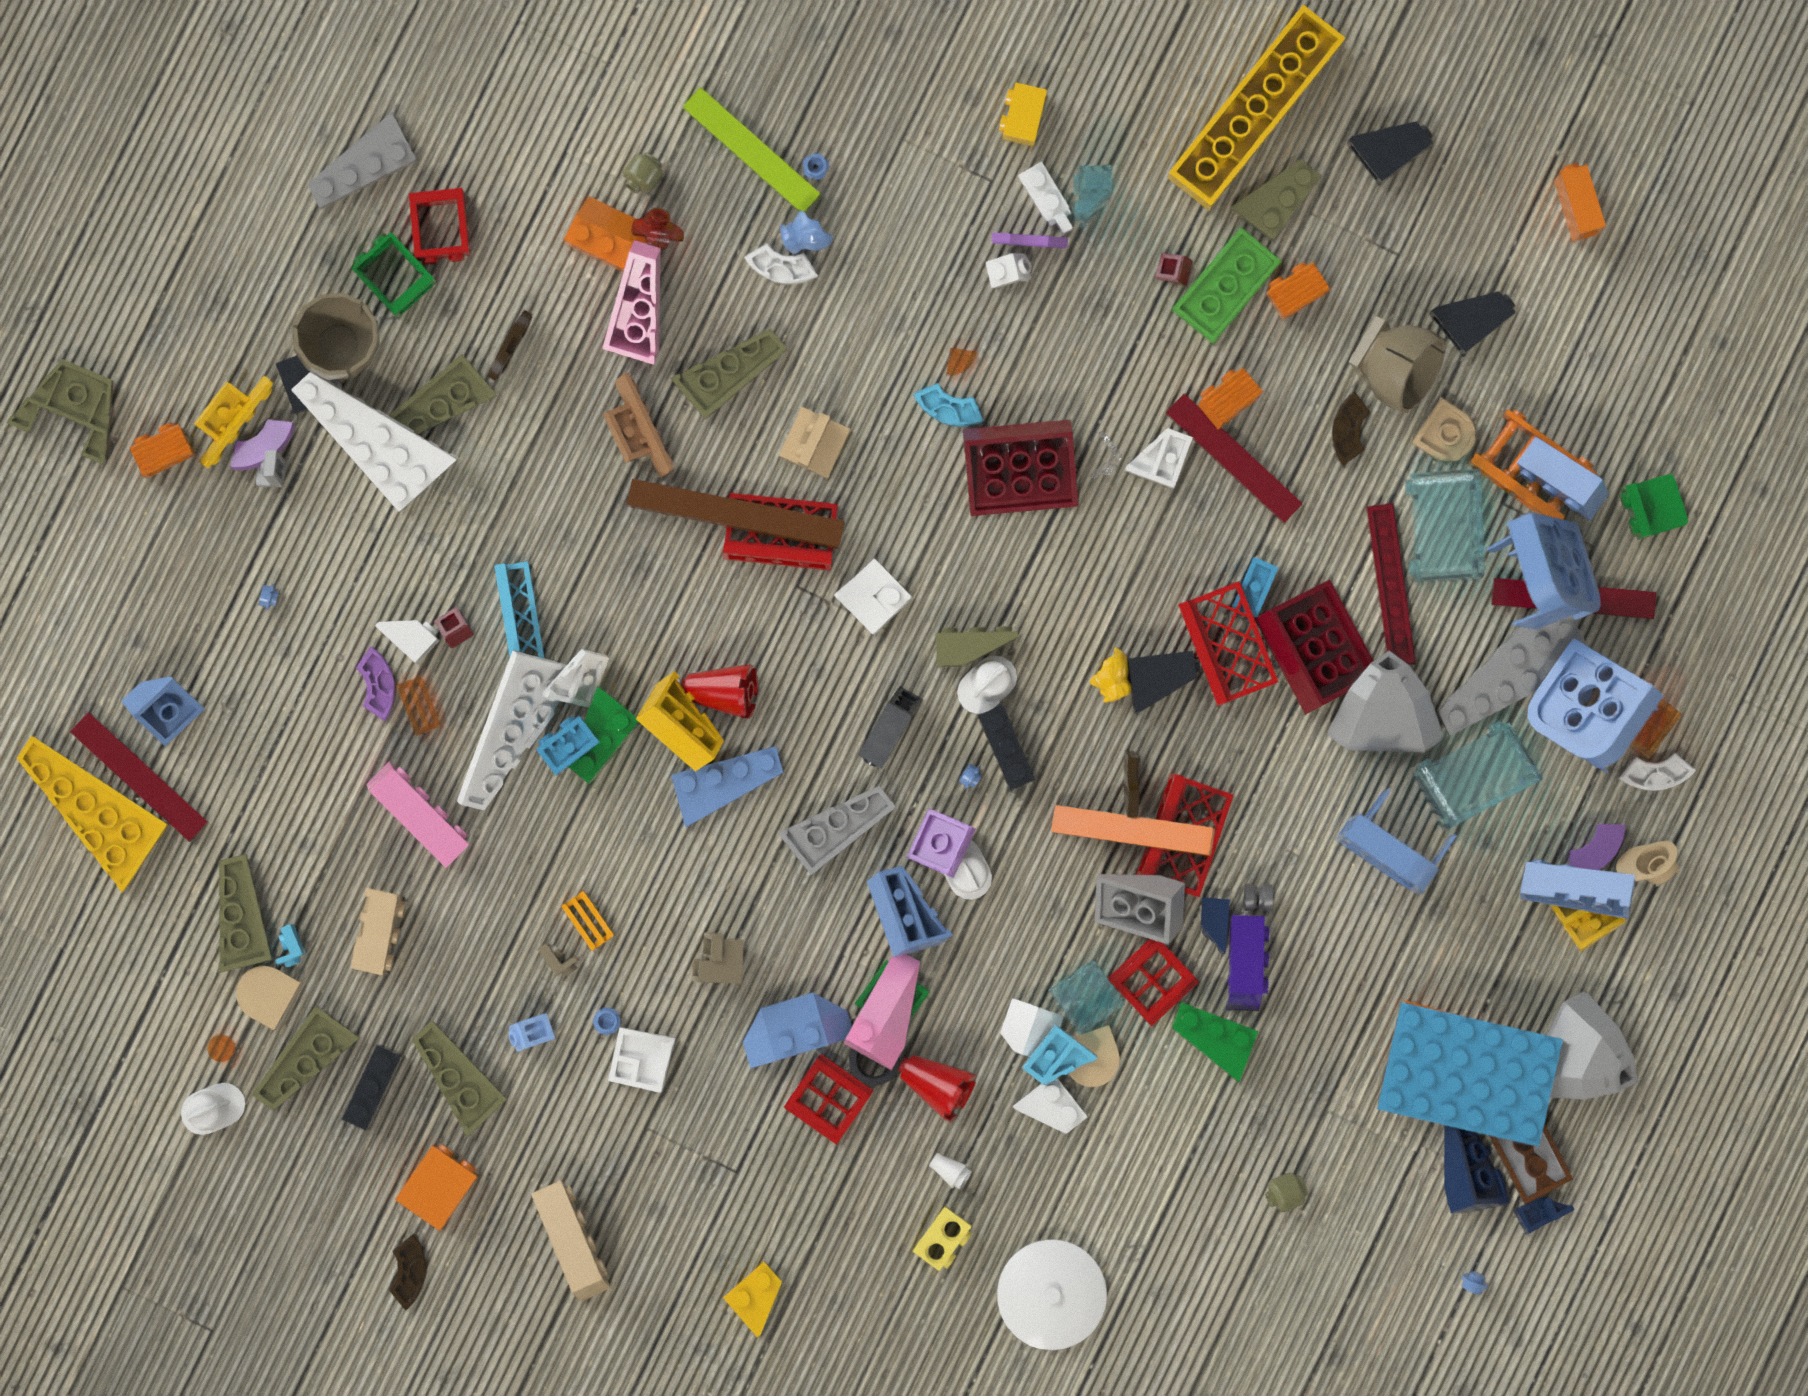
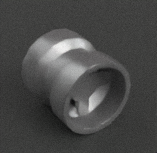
M1245 884L1244 911H1253L1255 908H1261L1263 911H1272L1273 885L1264 884L1262 887H1256L1254 884ZM1256 892H1258V903H1256Z

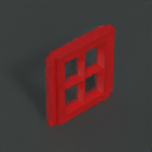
M1152 939L1145 942L1107 978L1151 1027L1199 983L1195 976L1164 943ZM1159 952L1168 963L1152 976L1143 965ZM1173 967L1182 978L1166 991L1157 980ZM1140 970L1149 981L1134 994L1124 983ZM1154 985L1163 996L1148 1009L1138 998L1150 986Z
M820 1053L783 1108L837 1145L874 1090ZM819 1072H822L836 1082L828 1095L811 1084ZM841 1086L857 1097L850 1110L833 1099ZM808 1088L824 1099L817 1112L800 1101ZM829 1103L846 1114L838 1127L821 1116Z

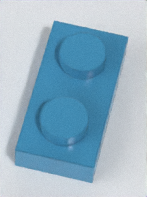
M1253 557L1241 587L1252 615L1257 618L1279 567ZM1239 594L1237 595L1232 608L1236 609L1240 601ZM1241 604L1239 611L1246 613L1243 604Z

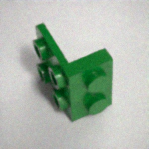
M1666 474L1637 484L1635 482L1621 488V504L1628 511L1630 517L1628 525L1632 535H1635L1637 540L1676 529L1688 523L1678 486L1672 474Z

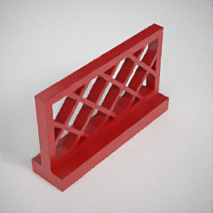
M730 493L731 499L760 503L761 505L773 504L776 508H781L780 505L786 506L784 508L786 510L800 507L806 514L814 515L819 510L832 511L831 519L837 518L838 504ZM726 527L723 560L831 571L833 548L828 547L827 550L815 549L812 544L805 542L792 547L788 546L783 538L776 537L769 544H764L756 537L759 533L747 531L749 536L744 540L735 541L731 540V532L735 528Z
M1240 581L1178 604L1217 706L1279 683ZM1233 589H1237L1240 597L1236 609L1221 603L1225 593ZM1221 595L1219 601L1211 599L1213 597ZM1205 600L1217 604L1211 619L1200 615L1196 604ZM1241 604H1243L1246 614L1239 611ZM1219 606L1234 612L1228 627L1213 621ZM1237 613L1247 617L1250 622L1246 635L1231 628ZM1202 619L1209 622L1206 629ZM1212 624L1226 629L1221 644L1211 641L1208 637V631ZM1251 629L1256 639L1249 636ZM1229 631L1244 637L1238 652L1223 646ZM1247 639L1259 645L1260 651L1256 660L1241 654ZM1212 644L1219 647L1216 655ZM1222 649L1236 655L1230 670L1220 666L1217 660ZM1261 654L1266 664L1259 662ZM1239 656L1254 662L1248 677L1233 671ZM1257 664L1268 669L1271 680L1259 683L1251 679ZM1222 670L1229 672L1226 680L1224 678ZM1233 674L1245 679L1246 683L1242 691L1231 695L1227 685L1231 675ZM1249 682L1256 684L1255 686L1246 689Z
M1170 773L1155 819L1175 822L1177 814L1186 810L1192 822L1191 825L1198 826L1211 819L1215 826L1211 856L1206 855L1204 861L1195 864L1191 853L1180 851L1170 856L1167 849L1145 846L1136 875L1157 876L1159 867L1169 861L1175 874L1170 879H1177L1183 882L1181 876L1194 870L1198 878L1196 888L1193 890L1185 887V893L1200 898L1234 794L1178 774ZM1187 785L1196 787L1201 797L1190 804L1187 803L1184 797ZM1202 790L1210 792V794L1205 796ZM1214 795L1224 797L1225 801L1222 809L1213 813L1207 799ZM1181 801H1182L1184 807H1182V808L1179 809L1180 804H1181ZM1203 801L1209 815L1196 822L1190 807ZM1220 814L1219 819H1218V822H1217L1215 816H1217V815ZM1165 853L1167 858L1162 860L1163 855ZM1186 853L1192 867L1179 873L1172 859ZM1201 866H1203V867H1202V870H1201V873H1200L1199 870H1198V868L1201 867Z

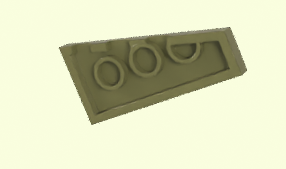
M768 329L670 379L706 420L787 352L788 349L774 332Z
M461 354L388 416L412 429L418 435L497 395L464 355Z
M247 854L220 860L219 973L273 960Z
M315 1006L251 1095L271 1110H276L359 1040L360 1037L318 1006Z
M433 1020L412 1039L426 1066L436 1080L439 1089L449 1103L455 1117H457L464 1133L469 1137L507 1098Z

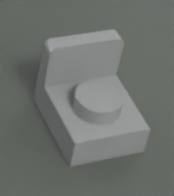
M266 450L265 460H262L261 466L257 469L256 484L258 487H283L286 461L276 450Z

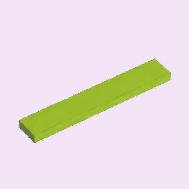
M701 87L684 104L683 109L799 212H806L821 196V193Z

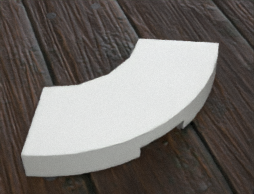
M765 244L744 257L755 272L776 283L800 284L818 277L805 253L796 256H784L775 252L768 244Z
M1676 753L1672 754L1665 761L1658 763L1646 762L1635 757L1619 779L1638 789L1650 791L1663 790L1684 782L1696 770Z

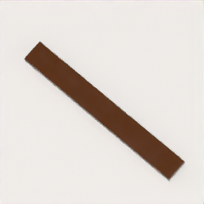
M636 479L631 481L626 503L627 507L835 549L840 547L845 521Z

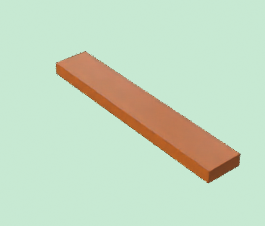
M1055 805L1051 832L1211 856L1215 829L1142 817L1130 818L1127 815Z

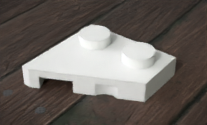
M1167 428L1126 466L1125 471L1174 489L1193 437Z
M581 649L544 690L543 695L550 699L589 708L597 686L599 687L609 657L604 654Z
M1058 1078L1045 1085L1041 1083L1013 1105L1015 1110L1065 1134L1087 1118L1086 1114Z

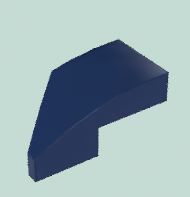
M1203 897L1200 927L1203 929L1202 934L1216 945L1221 954H1225L1230 900Z
M1538 1197L1527 1204L1517 1207L1513 1211L1525 1234H1530L1575 1209L1571 1205H1565L1547 1197Z

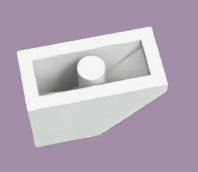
M417 620L378 622L375 625L416 664L440 641L435 637L438 631L427 621L423 625Z

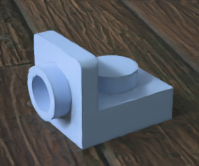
M547 1013L509 1026V1040L517 1052L555 1039Z

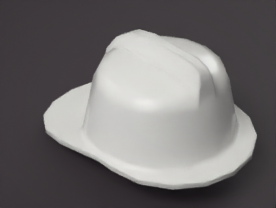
M989 656L983 659L960 681L957 690L958 700L966 710L972 713L980 714L993 709L1015 687L1017 680L1016 669L1004 657Z
M972 840L954 878L944 874L951 889L963 899L973 900L980 898L988 891L992 880L990 868L979 847Z
M228 1083L214 1084L187 1097L183 1103L181 1110L182 1121L188 1130L200 1135L210 1134L238 1121L244 1113V1095L240 1089Z

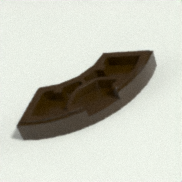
M524 310L502 344L487 377L496 381L506 370L518 345L527 333L533 314Z
M1355 391L1339 407L1332 426L1333 449L1342 467L1364 451L1360 441V428L1363 420L1370 414V411Z
M1125 750V810L1127 817L1137 818L1140 797L1138 784L1139 759L1136 752Z
M415 1233L392 1251L397 1259L398 1273L395 1282L388 1290L405 1311L412 1306L420 1295L426 1278V1257Z

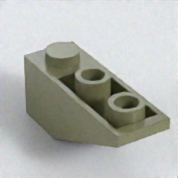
M1010 626L996 627V632H985V627H970L969 632H958V628H942V633H936L937 667H964L1018 639V631H1012Z

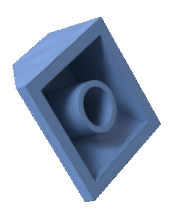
M171 676L141 682L121 700L132 716L164 746L205 709Z

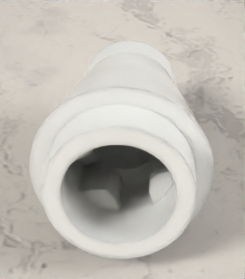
M939 1153L935 1155L929 1165L952 1188L956 1187L959 1190L965 1185L972 1171L967 1169V1165L942 1156Z

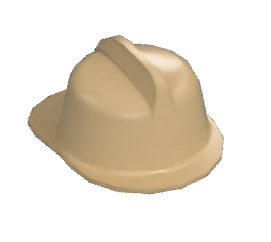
M1660 841L1631 848L1617 860L1616 871L1617 873L1635 875V881L1647 880L1653 884H1663L1669 881L1675 873L1679 872V865L1676 862L1678 856L1677 847L1672 842Z

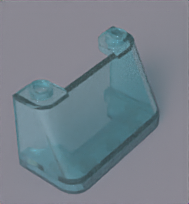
M1480 469L1410 474V479L1405 480L1406 495H1411V500L1413 501L1415 554L1413 560H1409L1408 563L1409 576H1414V583L1479 581L1484 577L1485 573Z
M1501 720L1487 727L1489 730L1488 734L1439 760L1432 762L1428 758L1415 765L1417 771L1413 772L1412 775L1442 831L1456 826L1543 780L1540 771L1510 723L1504 725Z

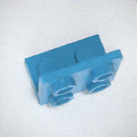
M573 716L569 717L560 724L562 730L555 735L550 732L538 741L540 746L536 749L556 776L600 743L580 716L576 719Z

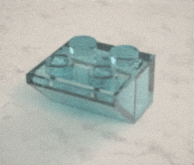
M1112 165L1079 166L1078 174H1073V195L1078 194V201H1074L1073 207L1074 221H1079V229L1085 228L1111 201L1113 193Z
M1091 960L1049 989V992L1078 1035L1083 1034L1125 1005L1094 960Z

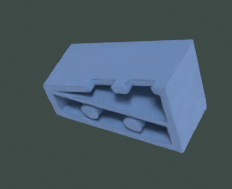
M1537 437L1534 438L1517 462L1521 471L1520 475L1531 483L1537 482L1546 493L1553 497H1558L1569 508L1580 513L1589 521H1591L1609 496L1603 479Z
M903 866L878 872L867 881L893 957L941 945L953 936L950 930H946L936 917L938 914L934 908L930 909L921 896L923 893Z

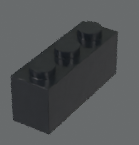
M1000 705L979 714L977 718L1009 791L1035 781L1004 706Z
M381 1044L376 1045L342 1120L365 1131L370 1130L403 1061L404 1055Z

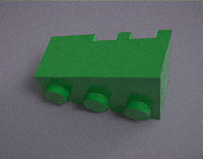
M598 686L584 723L600 743L568 767L590 785L640 725V722L636 720V717Z

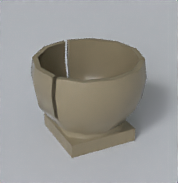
M345 293L319 295L302 307L293 324L294 352L305 368L328 380H338L341 384L346 379L355 377L369 367L380 346L378 321L363 301Z
M1376 316L1348 362L1357 375L1370 384L1374 396L1389 408L1409 413L1422 402L1431 390L1441 370L1446 353L1445 339L1433 331L1413 325L1390 328L1384 319Z

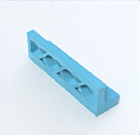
M529 562L494 565L509 656H511L512 651L524 653L530 646L538 652V657L545 659ZM524 568L525 580L518 588L510 582L508 571ZM525 585L527 586L528 594L522 591ZM511 587L517 590L513 597ZM519 593L529 599L530 606L524 614L514 609L513 602ZM530 611L532 615V621L526 617ZM515 613L521 617L518 623L516 621ZM524 619L534 627V633L528 641L519 636L517 629ZM534 638L536 639L537 648L531 644ZM520 640L525 643V646L523 647L522 650H521Z

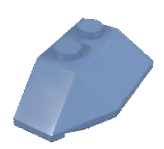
M809 993L761 1008L743 1041L750 1068L843 1041L850 1032L852 1025L847 1010L815 993Z

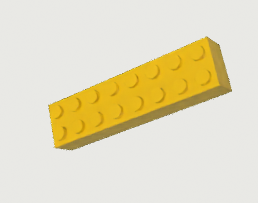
M1302 5L1169 171L1167 178L1210 211L1343 45L1346 38L1309 8Z

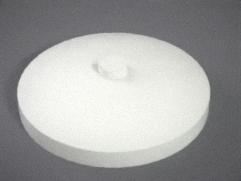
M1055 1239L1037 1241L1017 1251L1005 1265L1000 1275L997 1289L999 1310L1011 1332L1023 1342L1046 1350L1068 1348L1087 1338L1099 1324L1105 1311L1107 1299L1105 1280L1095 1260L1077 1245Z

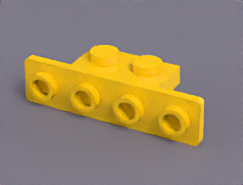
M263 376L248 397L228 381L224 383L194 423V425L214 439L199 459L202 465L210 468L211 465L214 466L220 461L223 456L222 451L226 445L236 440L239 435L238 430L242 424L252 419L259 402L266 400L271 394L273 381Z

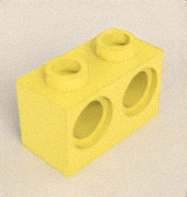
M944 1206L917 1243L913 1252L938 1271L942 1267L947 1269L956 1258V1255L953 1254L959 1244L963 1247L972 1236V1233L969 1231L972 1226ZM950 1221H955L960 1225L959 1234L953 1237L948 1236L944 1231L945 1225ZM935 1243L942 1245L944 1248L943 1256L938 1259L932 1258L928 1253L929 1247Z

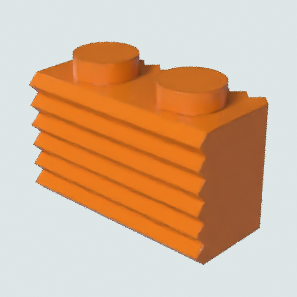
M1302 262L1291 270L1293 275L1285 280L1280 276L1268 284L1270 289L1267 290L1266 295L1282 320L1287 319L1330 291V287L1313 262L1309 265Z
M1243 367L1237 372L1234 369L1230 370L1221 378L1222 384L1216 388L1211 385L1200 394L1202 399L1198 406L1218 430L1257 401L1263 393V390Z
M173 422L165 424L158 428V434L149 437L148 434L140 436L134 440L135 445L129 447L142 476L146 479L195 456L183 428L179 424L174 425Z

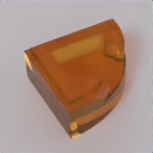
M950 348L946 376H954L966 371L973 364L977 351Z

